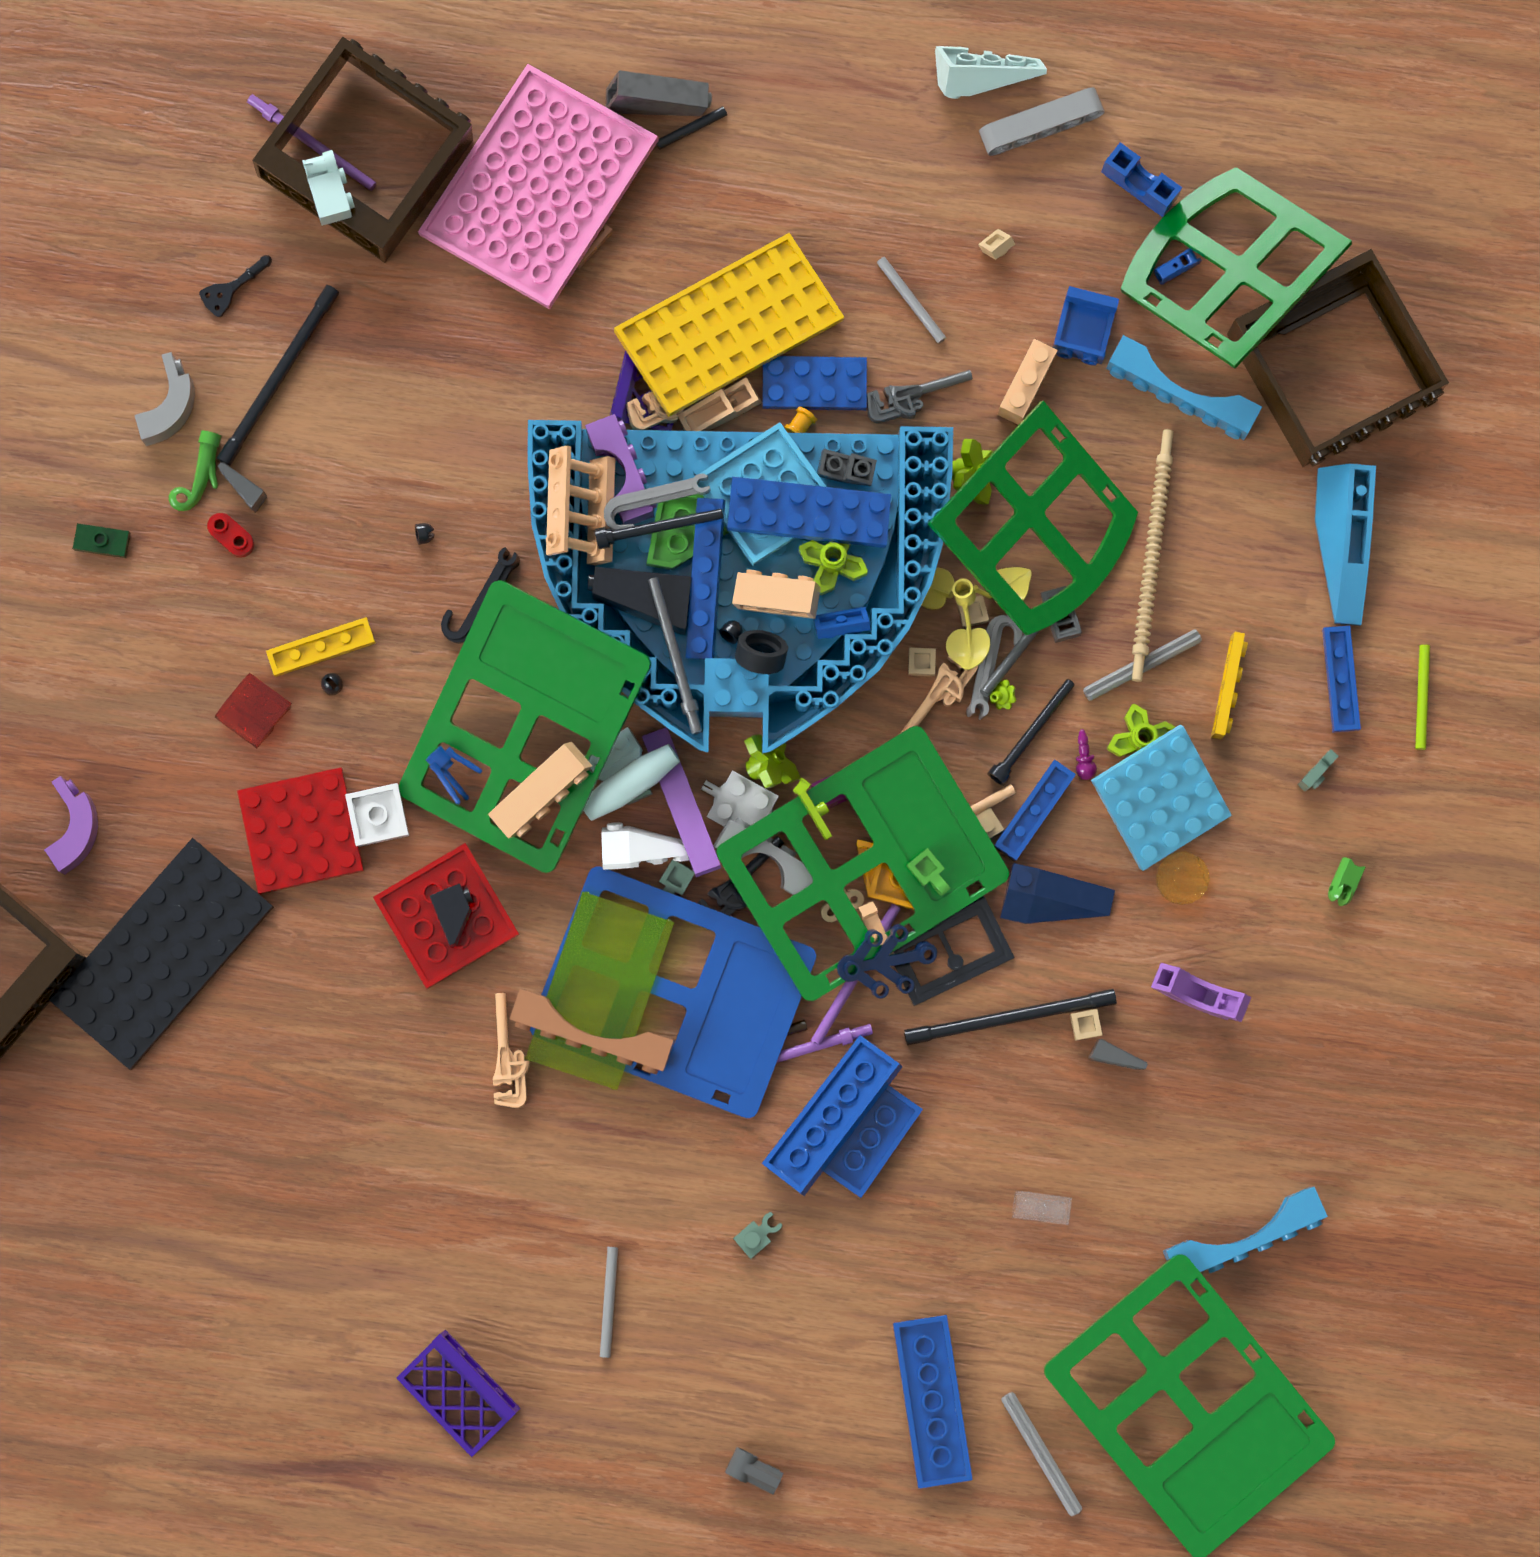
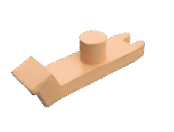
M872 901L858 909L861 920L867 930L875 929L882 934L883 941L880 945H883L888 937L877 914L878 910ZM873 934L872 937L874 938V941H876L877 934Z

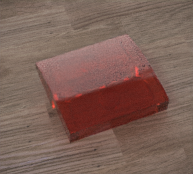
M249 673L216 713L215 718L257 749L273 732L274 726L290 710L292 703Z

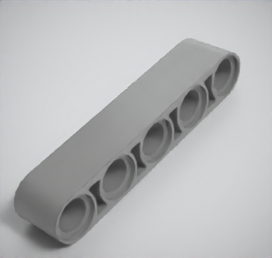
M1091 87L983 126L979 133L988 155L993 156L1097 119L1105 111L1096 89Z

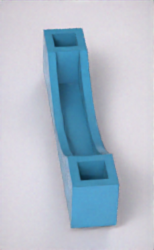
M1124 335L1106 367L1113 377L1132 382L1133 386L1140 391L1146 392L1148 390L1155 394L1156 398L1161 402L1175 404L1181 412L1190 416L1194 414L1202 418L1204 424L1213 428L1217 426L1225 430L1226 435L1238 440L1240 438L1244 440L1262 408V406L1240 395L1209 397L1181 388L1159 370L1146 346Z
M1308 1187L1285 1197L1279 1210L1270 1222L1258 1232L1243 1240L1222 1245L1203 1244L1186 1240L1163 1250L1167 1261L1176 1254H1183L1191 1260L1200 1272L1208 1269L1209 1273L1224 1268L1223 1262L1233 1259L1235 1263L1249 1257L1247 1252L1257 1248L1258 1252L1274 1246L1273 1240L1282 1237V1240L1286 1241L1297 1236L1296 1230L1305 1226L1307 1230L1314 1229L1322 1225L1321 1220L1328 1216L1315 1187Z

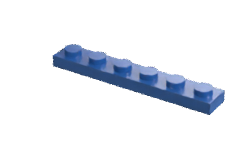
M697 498L696 513L721 508L725 515L726 500ZM724 518L695 524L686 658L705 660V658H714Z

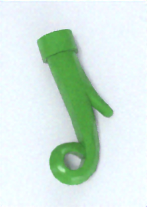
M201 430L192 491L190 492L183 487L174 488L169 494V503L174 509L186 511L196 506L203 495L208 479H210L214 489L218 488L216 453L220 445L221 435ZM183 494L188 500L185 503H180L177 501L176 496Z

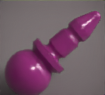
M1081 729L1078 736L1080 756L1076 757V761H1078L1076 773L1081 779L1089 780L1096 775L1097 767L1093 762L1094 755H1089L1088 737L1085 730Z

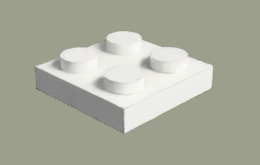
M398 783L345 794L356 847L409 836Z

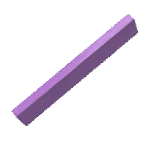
M667 727L642 736L648 753L669 744L677 754ZM679 762L659 783L696 877L720 869L721 865L681 762Z

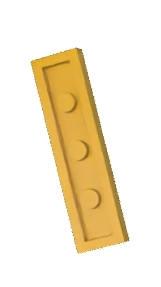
M365 617L266 650L273 674L277 677L376 644L369 621Z
M1234 632L1230 637L1211 738L1221 740L1226 733L1231 731L1233 718H1229L1230 709L1235 708L1238 693L1234 692L1235 683L1240 682L1243 668L1239 667L1240 657H1245L1248 642H1244L1245 633Z

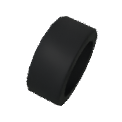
M763 630L746 631L739 636L735 659L741 667L754 673H778L784 668L788 645L785 640L772 632Z

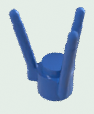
M439 746L427 757L426 761L455 803L460 804L461 801L450 783L465 800H468L469 796L448 771L454 763L451 758L479 774L482 773V769L455 753L451 747L445 750L442 746Z

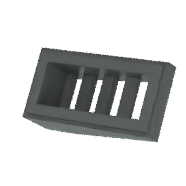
M220 462L218 465L220 472L250 509L256 513L267 499L266 493L234 469Z
M1066 586L1041 592L1042 601H1047ZM1075 610L1068 614V619L1057 621L1050 625L1055 643L1081 636L1082 631ZM1071 624L1072 628L1060 631V626Z
M1103 1039L1096 1041L1088 1057L1092 1061L1135 1070H1144L1148 1065L1147 1062Z

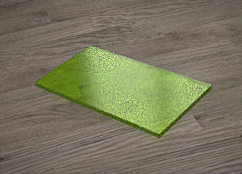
M582 891L546 997L549 998L555 1009L565 1020L584 1032L610 1039L635 1037L674 922L670 919L666 920ZM535 1029L525 1059L604 1085L612 1090H618L626 1064L616 1061L618 1056L607 1053V1056L603 1057L591 1053L592 1047L582 1044L581 1049L565 1044L566 1038L556 1036L555 1040L541 1036V1030Z

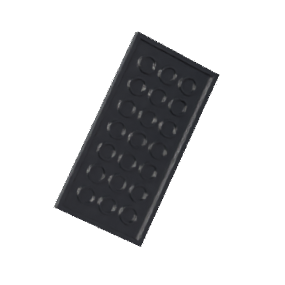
M192 837L49 1001L124 1066L132 1070L274 907Z

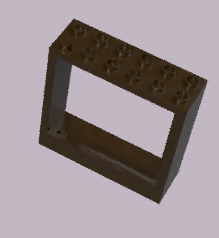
M342 37L252 161L256 174L260 179L319 218L304 166L282 150L347 61L451 131V134L389 220L352 196L355 208L350 209L352 217L328 224L385 263L472 143V124L470 123L471 120L463 113L458 112L456 114L450 110L449 105L441 98L437 97L434 99L428 95V91L418 83L412 84L406 80L407 77L396 68L391 70L384 65V60L378 55H369L363 50L364 48L360 43L353 39L349 41Z
M1372 249L1327 271L1258 345L1279 334L1285 335L1365 293L1420 391L1341 431L1339 435L1314 447L1257 346L1242 361L1302 467L1308 464L1314 467L1326 459L1325 456L1331 452L1337 455L1346 450L1348 444L1354 440L1357 443L1366 440L1371 436L1370 433L1377 428L1379 431L1387 429L1393 425V421L1398 417H1401L1402 420L1416 413L1415 410L1421 405L1424 408L1433 405L1438 401V397L1444 394L1443 390L1449 384ZM1269 301L1236 318L1227 333L1228 338L1233 342L1238 341L1273 303Z
M0 883V906L46 944L45 948L0 998L1 1059L50 1003V998L87 957Z

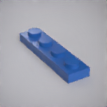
M1350 626L1324 627L1322 634L1332 732L1359 731L1361 726Z
M1054 759L995 843V848L1016 861L1076 774Z

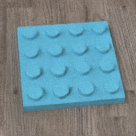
M780 422L699 473L706 474L708 480L698 483L700 488L707 486L711 488L708 494L703 495L704 498L726 500L724 526L726 529L732 476L826 487ZM728 531L752 566L796 539Z
M1178 725L1091 780L1138 867L1142 871L1232 816L1182 725Z

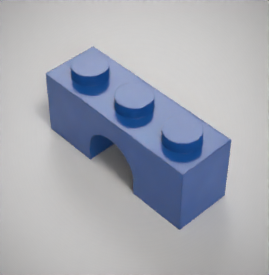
M1120 142L1104 162L1101 173L1158 215L1164 217L1178 199L1182 187L1163 173L1159 176L1149 173L1141 165V157Z

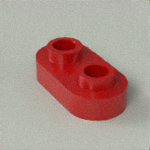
M216 513L209 518L207 523L209 533L231 554L242 558L252 553L254 549L252 536L229 515ZM218 522L225 523L222 529H216ZM237 539H244L242 546L235 545Z

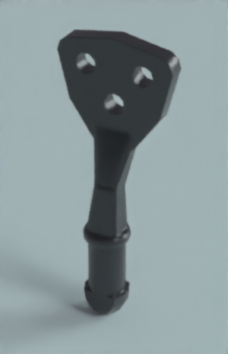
M264 255L250 268H246V271L238 279L230 283L213 284L202 289L199 295L205 307L216 317H222L231 305L234 292L243 284L255 279L266 267H269L272 263V258L269 255ZM220 293L223 294L222 298L218 297Z

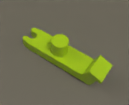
M800 778V782L793 792L799 796L823 838L827 840L832 835L821 817L827 814L829 809L824 802L814 806L806 793L811 784L805 779Z

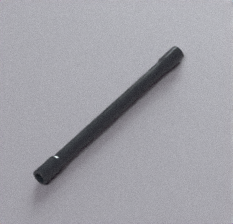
M327 284L314 303L313 309L234 434L228 439L217 456L220 462L225 463L229 467L233 463L252 428L319 322L339 295V291Z
M1108 989L1075 998L933 1026L926 1025L904 1030V1035L908 1046L961 1033L1088 1008L1095 1009L1115 1005L1117 1000L1114 989Z

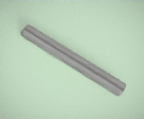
M1194 629L1150 652L1148 656H1145L1143 673L1199 644L1202 641L1199 632ZM1134 661L1086 686L1083 690L1086 698L1091 701L1131 680Z
M1010 1392L1001 1398L1002 1403L1070 1516L1078 1514L1082 1511L1081 1504L1015 1393Z

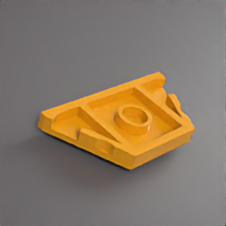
M858 839L856 843L858 855L869 849L873 843ZM881 863L863 874L868 898L914 910L886 863Z

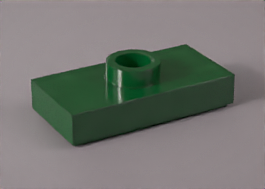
M77 523L72 549L74 551L126 558L131 533L126 530Z

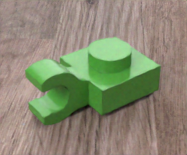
M928 848L906 865L922 886L930 882L940 896L951 889L939 875L945 868Z

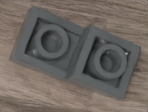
M823 449L817 474L819 477L834 481L871 486L877 460L853 453L845 455Z

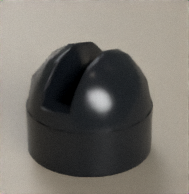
M415 524L418 545L427 544L433 540L435 534L430 532L434 531V528L430 524Z
M735 620L728 621L721 627L719 633L727 642L736 644L739 636L743 633L742 625Z
M329 673L322 678L321 687L325 693L336 695L341 692L343 681L339 675ZM328 678H331L337 685L335 689L326 681Z

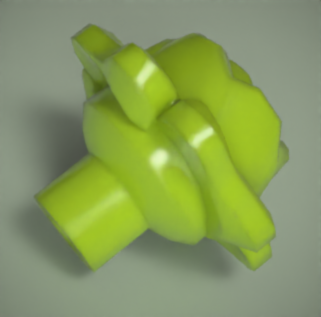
M1008 680L1000 681L990 694V702L992 704L996 703L998 710L1002 708L1011 709L1012 703L1016 702L1015 687L1010 685Z

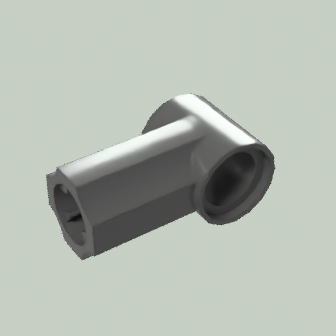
M736 1447L725 1473L744 1483L749 1482L774 1495L784 1473L758 1460L757 1456Z

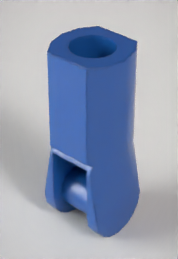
M1189 248L1154 269V274L1159 283L1163 285L1194 268L1202 262V259L1197 258L1194 251ZM1185 258L1189 264L1184 266L1181 260Z

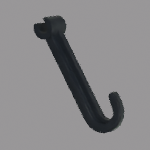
M504 547L499 551L497 564L458 631L453 632L449 629L453 612L451 610L445 612L441 622V630L449 641L457 644L465 642L490 585L500 580L506 582L511 571L519 566L520 558L516 552H514L509 561H506L510 555L508 549Z

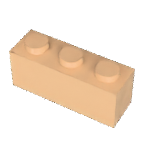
M1036 339L1033 340L1000 405L997 415L1017 425L1024 420L1056 356V349Z
M746 570V573H737L732 604L739 610L815 619L821 588L813 578L807 576H798V579H790L782 573H772V576H765L760 571Z

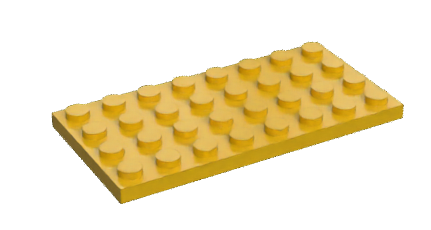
M788 233L614 327V333L667 416L670 417L842 322L844 315L791 234Z

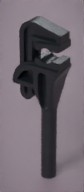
M776 836L772 844L780 848L784 842ZM759 853L745 867L750 875H752L770 857ZM731 879L712 888L707 894L711 899L716 900L720 908L724 906L720 912L729 916L735 911H740L747 907ZM701 899L697 903L710 909L716 910L714 908L709 907L707 905V902L703 899Z

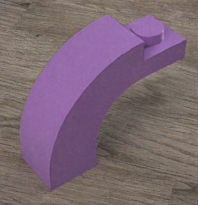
M60 776L53 780L52 784L69 809L70 824L63 837L44 850L57 870L65 875L78 866L91 851L97 836L98 818L91 797L85 792L77 796L76 794L79 793V790L71 779L67 781Z
M1164 963L1160 964L1151 986L1156 991L1194 1009L1218 1018L1231 1019L1242 1022L1251 997L1244 993L1216 986L1191 975L1179 967Z

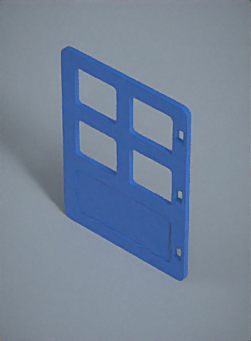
M600 866L592 868L588 873L541 995L548 997L555 1009H557L571 970L574 966L578 965L615 979L620 983L600 1037L622 1039L635 1002L641 991H646L684 1006L687 1010L671 1051L665 1071L658 1070L657 1075L636 1069L637 1062L633 1061L632 1066L616 1061L618 1057L616 1055L607 1053V1056L603 1057L591 1053L592 1047L582 1044L580 1049L565 1044L566 1041L558 1039V1036H556L555 1040L541 1036V1030L533 1027L530 1028L531 1034L539 1039L741 1117H754L759 1110L802 997L761 928L609 869L603 870V867ZM603 891H610L646 905L649 908L630 961L627 963L586 949L582 945ZM670 916L683 919L715 933V939L697 986L693 989L654 975L649 971L650 963L667 919ZM790 939L811 973L816 961L814 949ZM719 1090L731 1095L728 1101L729 1104L712 1098L715 1091Z

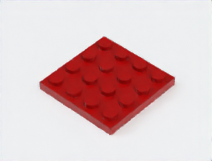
M342 767L237 790L258 894L364 871L360 849L358 846L356 847L345 796L348 792Z
M466 843L373 897L426 989L438 984L520 935ZM460 883L463 889H469L474 903L469 904L472 912L458 945L452 948L448 943L430 895Z

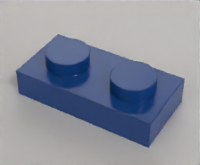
M866 607L816 615V618L813 619L818 639L834 638L835 636L845 634H858L862 631L871 630Z

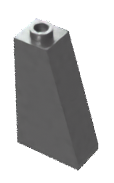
M619 70L606 88V108L617 114L702 116L706 109L711 106L712 94L708 92L709 83Z

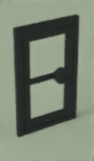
M985 896L894 951V954L902 953L919 942L938 934L949 956L947 965L954 971L920 986L910 963L895 965L894 967L900 975L907 976L913 980L914 989L908 995L913 1006H916L1015 957ZM978 916L995 951L963 966V958L953 953L943 931ZM908 981L903 982L905 988L909 985Z

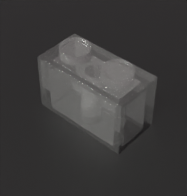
M1015 1191L1012 1218L1069 1225L1072 1198Z

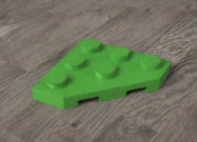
M696 494L658 503L654 522L695 514L697 498H704L703 495ZM695 525L652 533L647 566L674 570L693 557ZM725 526L723 529V536L729 533Z

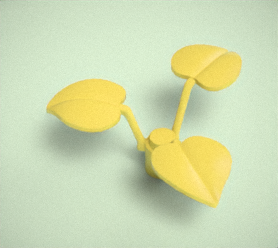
M1020 567L997 570L1024 601L1029 590L1032 576L1031 570ZM936 568L933 582L924 598L922 606L927 609H940L944 606L946 598H953L954 596L956 603L963 607L966 630L957 629L953 631L947 638L946 650L949 657L964 670H971L985 660L991 644L985 629L975 628L971 630L968 606L974 603L976 599L975 593L989 599L992 597L989 593L979 589L977 585L973 586L968 579H959L954 582V578L949 571L943 568Z

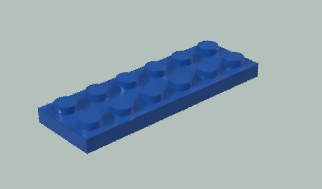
M732 476L727 531L886 548L891 494Z
M860 1035L762 1164L805 1196L903 1066Z
M947 1315L893 1323L918 1489L973 1480Z

